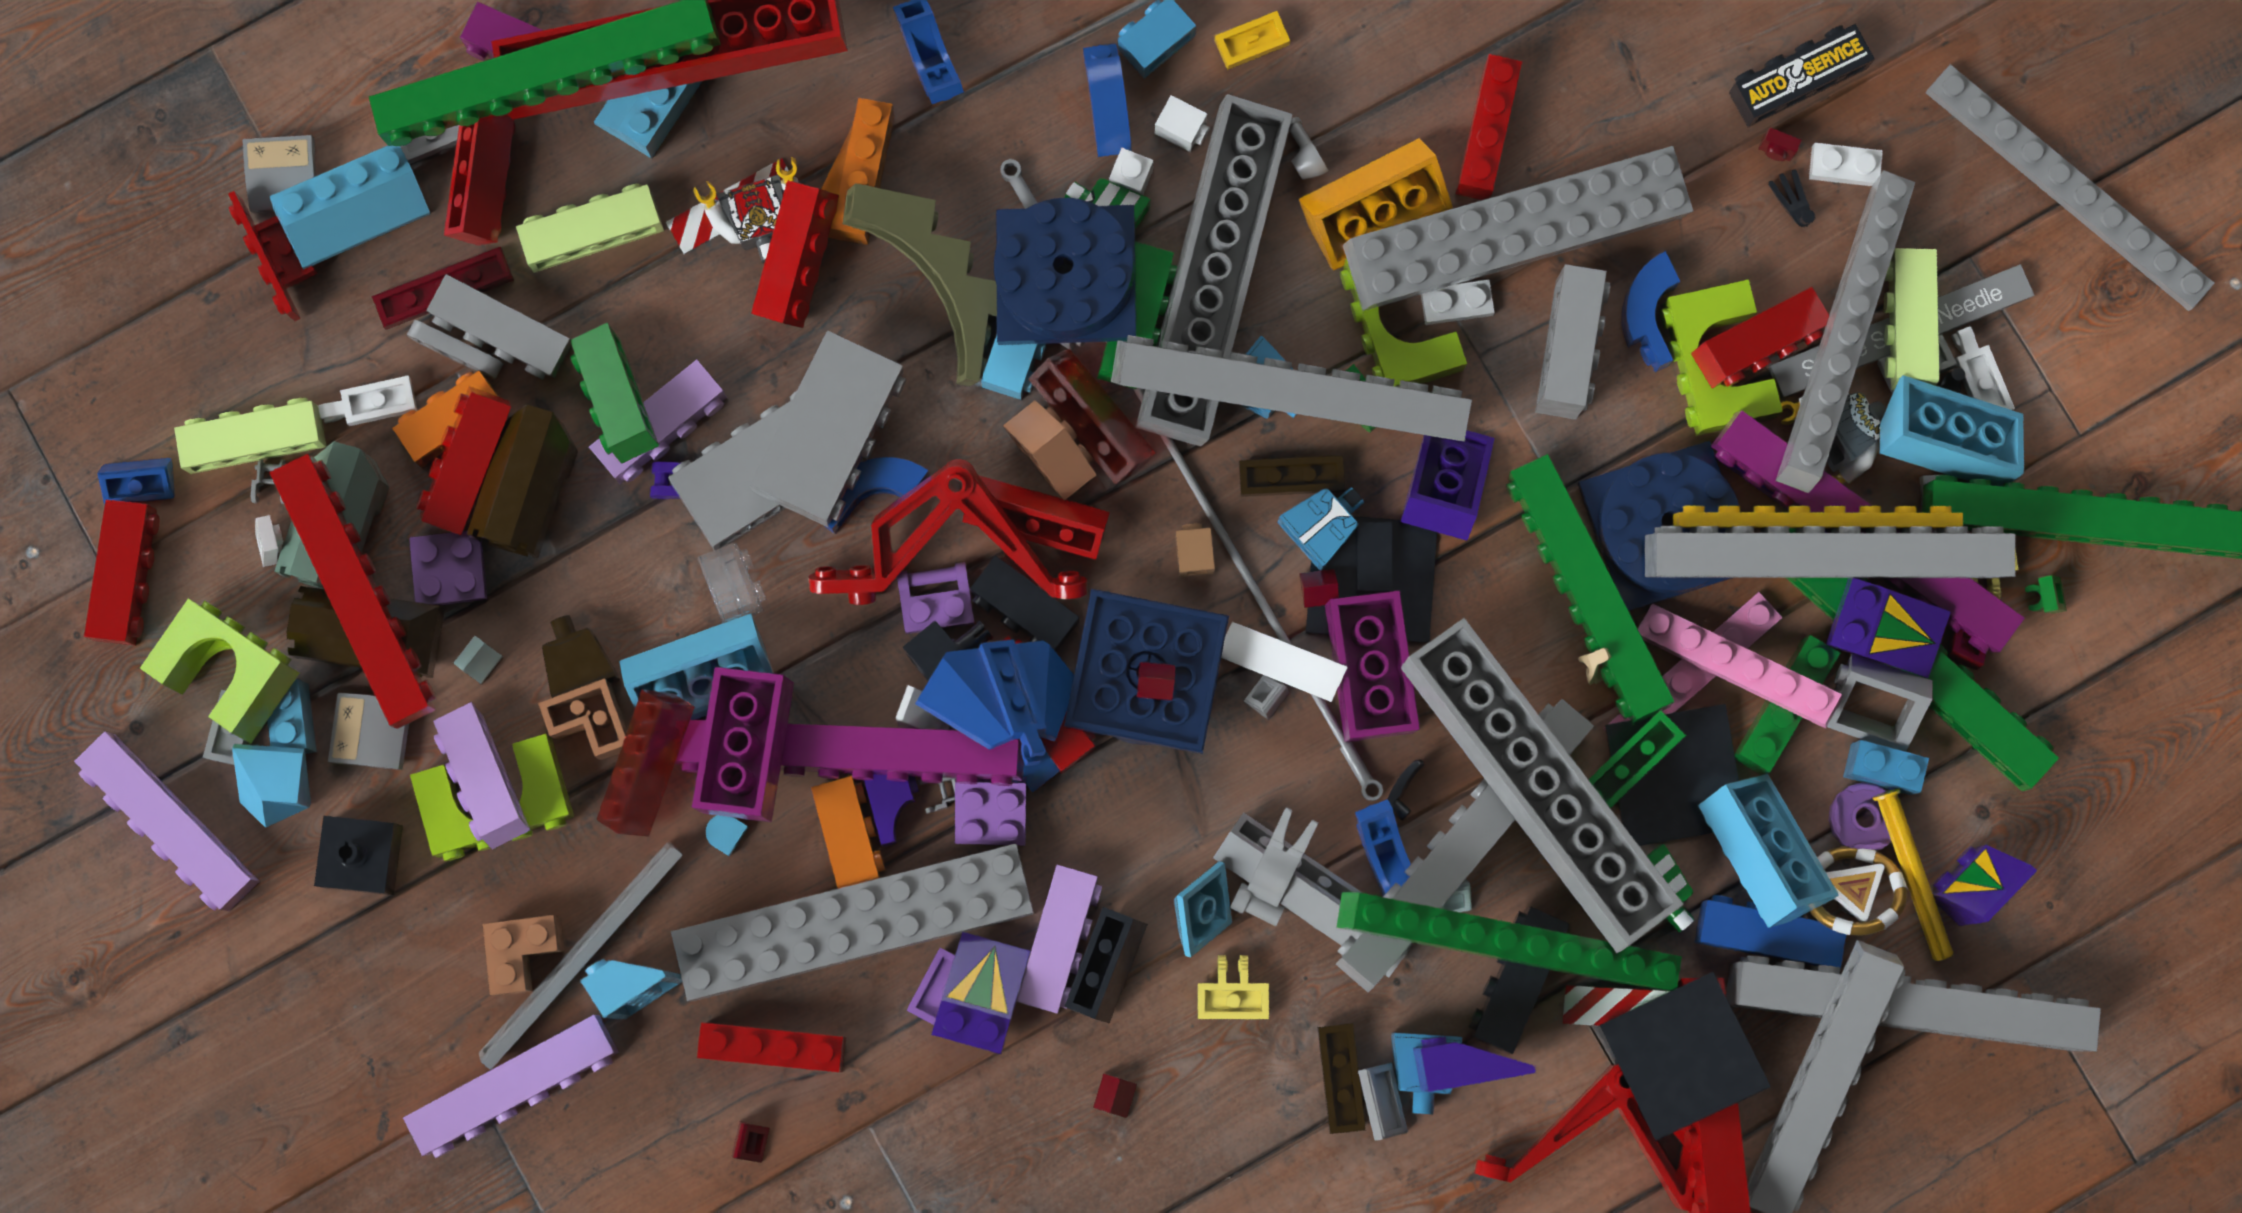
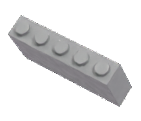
M827 331L750 484L752 492L826 527L829 526L832 519L838 521L846 504L842 498L847 488L854 489L860 477L861 471L857 467L862 457L868 459L876 444V440L872 437L877 427L883 428L890 416L891 409L887 408L892 396L899 397L904 388L906 378L902 377L904 374L903 366Z
M796 392L789 397L791 401L780 408L778 405H774L765 410L760 415L762 419L750 426L746 423L736 428L731 433L732 438L722 444L715 442L707 446L701 452L703 456L692 463L690 460L680 463L672 470L673 474L668 477L671 485L715 553L786 509V507L752 492L750 484Z

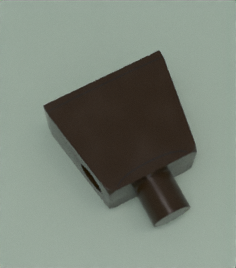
M570 615L556 618L550 622L556 640L542 645V651L552 698L604 678L610 683L620 680L617 671L592 630L584 628L576 631Z

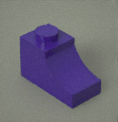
M874 775L873 780H864L880 842L884 847L897 843L896 824L899 815L905 806L915 802L913 793L919 792L915 776H908V781L898 782L887 780V775Z

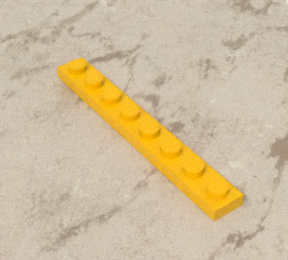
M1683 506V512L1673 514V526H1682V528H1695L1696 526H1718V528H1732V526H1754V528H1768L1769 526H1789V528L1825 526V529L1843 526H1859L1861 529L1880 526H1894L1896 529L1926 526L1937 529L1963 527V513H1952V506H1931L1930 513H1916V506H1896L1895 513H1881V506H1860L1859 513H1846V506H1824V513H1810V506H1789V513H1775V506H1754V513L1740 512V506H1718V512H1705V506Z

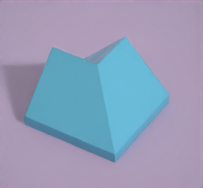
M245 744L233 745L232 751L239 801L265 828L310 808L311 797L305 749Z
M1219 861L1174 899L1178 932L1184 954L1187 957L1191 958L1232 924L1226 869L1223 862Z

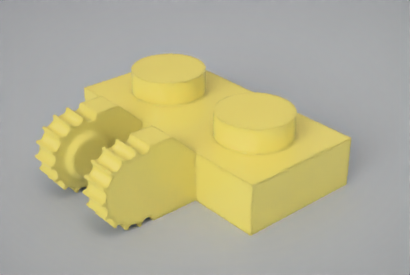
M1218 955V983H1198V1019H1269V983H1248V955H1240L1238 960L1240 983H1226L1228 960L1226 955Z

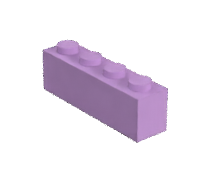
M696 359L643 402L657 438L658 447L623 464L620 463L613 453L608 455L605 452L599 439L591 444L589 448L619 484L625 480L626 482H631L643 472L642 466L653 458L655 461L663 457L670 450L669 444L678 437L683 439L690 435L697 428V421L705 415L710 417L717 413L724 405L722 401L727 397L720 386Z
M470 702L434 720L433 722L438 734L434 735V740L441 753H446L450 762L445 764L452 781L459 783L461 791L457 793L463 809L471 813L473 821L469 822V826L476 840H483L491 849H494L530 831L481 712Z
M1060 865L1056 866L1017 1002L1057 1014L1060 1007L1067 1009L1064 1006L1071 990L1070 987H1066L1070 973L1077 975L1082 954L1076 952L1079 940L1087 941L1092 920L1087 919L1086 916L1090 905L1097 906L1102 886L1096 884L1098 876Z

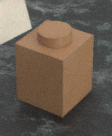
M1200 523L1183 525L1182 530L1176 531L1175 534L1179 577L1214 574L1215 566L1211 528H1203V524Z

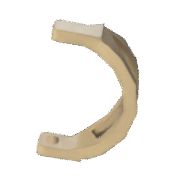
M1602 648L1578 658L1580 663H1585L1587 666L1586 676L1589 685L1597 684L1603 680L1601 673L1598 672L1599 664L1611 658L1607 648Z

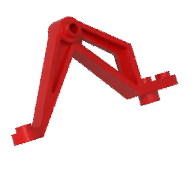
M955 459L948 462L940 470L875 516L871 524L874 569H870L869 565L851 566L849 570H836L834 566H821L815 569V573L808 576L809 590L812 593H848L850 604L866 605L874 603L876 601V592H884L956 509H960L1051 597L1060 599L1083 597L1087 595V579L1079 576L1077 571L1060 572L1058 574L1059 577L1052 578L976 473L973 465L963 459ZM937 496L940 499L937 506L897 551L894 552L891 545L890 527L931 497Z
M1618 1062L1607 1067L1605 1072L1511 1167L1505 1166L1507 1159L1486 1154L1484 1161L1477 1159L1474 1174L1512 1182L1609 1113L1618 1109L1674 1206L1692 1213V1206L1695 1202V1197H1692L1694 1188L1690 1187L1688 1181V1170L1691 1166L1690 1152L1686 1151L1684 1145V1134L1687 1127L1673 1133L1683 1145L1678 1168L1675 1170L1658 1141H1655L1648 1124L1637 1108L1638 1103L1627 1081L1623 1086L1620 1085L1619 1079L1623 1072Z

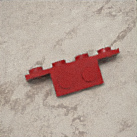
M235 191L228 193L233 205L228 207L236 224H243L247 235L243 236V240L252 255L257 254L262 265L257 267L258 271L267 285L272 283L276 295L272 296L275 306L281 315L286 313L294 321L301 319L287 288L318 274L314 265L303 270L276 215L255 225L244 200Z

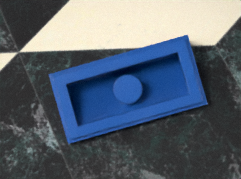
M171 458L104 464L97 473L104 505L106 499L142 502L172 499L175 497Z

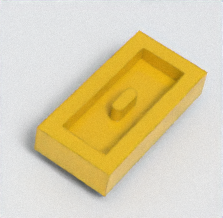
M1278 11L1217 34L1214 37L1227 70L1290 45L1289 36Z

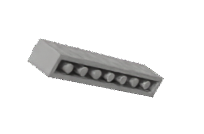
M1859 940L1856 941L1748 1180L1747 1185L1751 1208L1765 1213H1792L1800 1208L1804 1197L1802 1190L1807 1179L1812 1180L1817 1171L1818 1160L1816 1159L1821 1149L1827 1148L1830 1143L1832 1124L1835 1118L1840 1117L1845 1110L1847 1103L1845 1096L1850 1085L1854 1086L1860 1077V1063L1864 1054H1869L1873 1049L1876 1040L1874 1032L1879 1021L1883 1022L1887 1018L1890 1010V997L1894 989L1898 990L1903 983L1905 970L1898 955Z

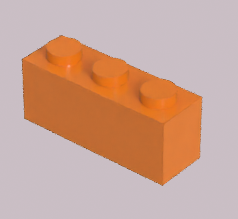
M480 370L476 373L468 372L462 375L455 382L456 386L447 392L440 391L435 393L426 401V406L417 412L411 410L398 419L397 422L399 424L392 428L414 462L421 468L443 454L446 446L441 445V441L447 426L453 427L458 414L453 411L460 393L466 394L469 386L498 396Z
M849 776L811 787L838 889L881 878L880 871L886 869L881 851H874L871 838L876 836L872 817H865L862 804L867 803V797L862 782L856 784L855 779Z

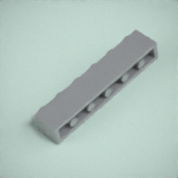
M1243 812L1213 859L1225 863L1227 869L1250 883L1273 832ZM1284 840V849L1288 850L1290 846H1293ZM1303 854L1280 904L1341 946L1350 935L1357 939L1361 932L1336 928L1342 892L1360 891L1306 854ZM1413 943L1408 946L1385 974L1387 977L1391 976Z

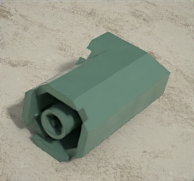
M333 441L314 458L325 463L331 475V479L327 480V483L332 492L337 491L346 507L342 514L346 523L352 522L358 531L361 541L356 544L362 553L373 517L382 511L389 485L381 474L377 462L364 451ZM291 520L274 572L289 579L290 576L298 577L297 579L300 583L324 589Z

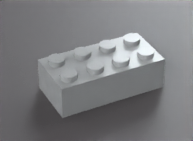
M1565 264L1556 279L1535 413L1576 420L1582 410L1586 411L1588 404L1592 403L1595 383H1589L1593 370H1597L1600 350L1595 349V344H1597L1598 337H1602L1605 325V316H1600V311H1602L1603 304L1607 303L1610 293V283L1605 282L1607 271Z

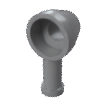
M1294 117L1291 119L1288 130L1300 148V151L1292 159L1294 167L1302 180L1325 174L1329 171L1301 125L1302 121L1299 117Z

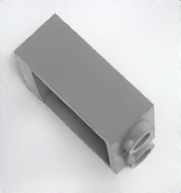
M1852 653L1847 664H1841L1837 670L1834 683L1837 685L1834 691L1842 694V700L1827 727L1871 743L1906 752L1932 701V680ZM1856 681L1907 698L1895 726L1843 709Z

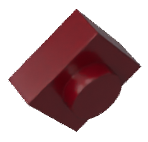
M1769 127L1758 149L1764 151L1765 155L1773 160H1787L1790 162L1797 153L1801 139Z
M1960 629L1956 633L1951 630L1947 649L1949 654L1947 657L1975 670L1982 667L1986 654L1977 650L1968 642L1971 637L1965 631Z

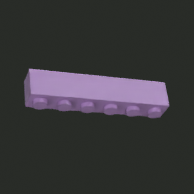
M105 731L74 761L82 769L79 772L81 778L92 787L98 785L106 793L103 800L116 812L122 810L130 818L127 824L141 837L146 834L154 842L151 846L152 850L164 861L170 859L178 867L175 873L189 886L194 883L203 892L199 897L212 910L215 911L218 908L219 910L230 911L260 882L115 734Z
M592 1015L403 1117L421 1155L426 1156L433 1153L434 1157L438 1158L455 1149L452 1144L454 1141L464 1136L469 1141L485 1133L484 1125L497 1119L498 1123L501 1124L518 1115L517 1107L527 1102L532 1107L550 1097L548 1091L560 1085L563 1090L582 1080L579 1074L591 1067L595 1073L613 1063L611 1057L619 1052L600 1015Z

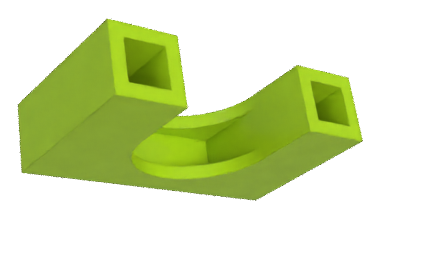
M1345 259L1344 270L1340 271V277L1345 291L1351 290L1354 302L1350 303L1351 311L1355 322L1362 323L1365 332L1364 335H1361L1365 353L1367 355L1372 354L1376 365L1372 367L1373 376L1394 379V386L1399 387L1400 380L1422 384L1464 371L1467 361L1457 331L1423 342H1404L1393 337L1384 328L1379 317L1378 307L1363 311L1347 259Z
M1749 279L1668 297L1663 304V309H1660L1663 328H1669L1672 340L1668 343L1669 352L1673 362L1677 361L1680 374L1677 375L1678 389L1681 395H1686L1688 407L1685 408L1686 420L1690 428L1694 427L1696 436L1723 430L1732 416L1741 410L1757 422L1775 419L1783 412L1775 379L1736 387L1730 386L1728 388L1725 385H1719L1712 389L1691 355L1698 348L1702 335L1707 331L1717 327L1744 322L1754 317L1757 310Z
M188 598L140 669L161 684L183 695L209 658L220 651L233 649L236 656L235 675L231 684L208 717L230 733L252 743L300 673L288 665L292 660L290 657L276 648H273L271 652L267 651L265 648L268 642L252 632L248 636L244 635L242 632L246 627L229 616L225 620L219 618L222 614L221 610L205 600L202 605H199Z
M543 734L513 743L512 746L523 786L519 804L530 831L512 839V841L528 838L533 835V829L545 826L546 831L566 826V819L573 818L574 814L552 737ZM445 765L410 774L432 856L443 857L444 862L464 857V850L474 847H477L478 851L491 849L483 840L477 841L469 826V822L473 821V819L463 809L457 796L456 784L450 778Z

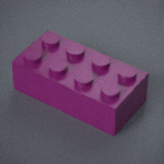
M1400 591L1330 599L1325 604L1332 657L1334 662L1347 667L1337 689L1344 742L1413 734L1420 730L1414 687L1401 669V666L1408 659L1409 653Z
M715 667L692 803L693 809L703 814L772 822L794 688L793 681L780 674Z

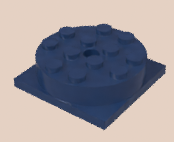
M1054 198L1036 203L1024 209H996L997 248L994 256V276L997 285L998 345L1112 342L1118 340L1127 341L1128 335L1137 336L1134 205L1098 206L1082 199ZM1064 258H1066L1067 264L1073 266L1072 270L1065 274L1056 272L1058 267L1065 264Z
M1710 440L1671 453L1647 456L1630 466L1578 482V487L1605 566L1628 611L1733 579L1645 577V535L1654 534L1655 528L1662 526L1661 520L1663 516L1673 519V514L1683 512V506H1705V512H1718V506H1739L1733 489L1721 474ZM1682 528V533H1690V528ZM1718 528V533H1725V528Z
M1091 589L1064 727L1113 736L1132 744L1158 745L1203 754L1229 616ZM1140 662L1175 665L1172 701L1137 698L1138 676L1136 671L1140 667Z

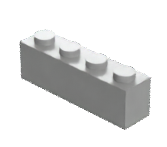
M447 274L444 276L426 310L435 316L432 323L450 332L453 326L466 332L463 339L482 348L484 342L496 348L494 355L511 364L515 358L527 364L526 372L542 380L545 375L552 378L556 377L572 346L570 338Z

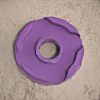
M1859 783L1846 787L1836 795L1830 806L1828 821L1832 834L1841 845L1856 849L1880 850L1891 842L1878 801H1873L1872 798L1877 794L1886 792L1883 790L1884 788L1876 784ZM1860 808H1866L1873 814V823L1868 828L1860 826L1856 820V813Z

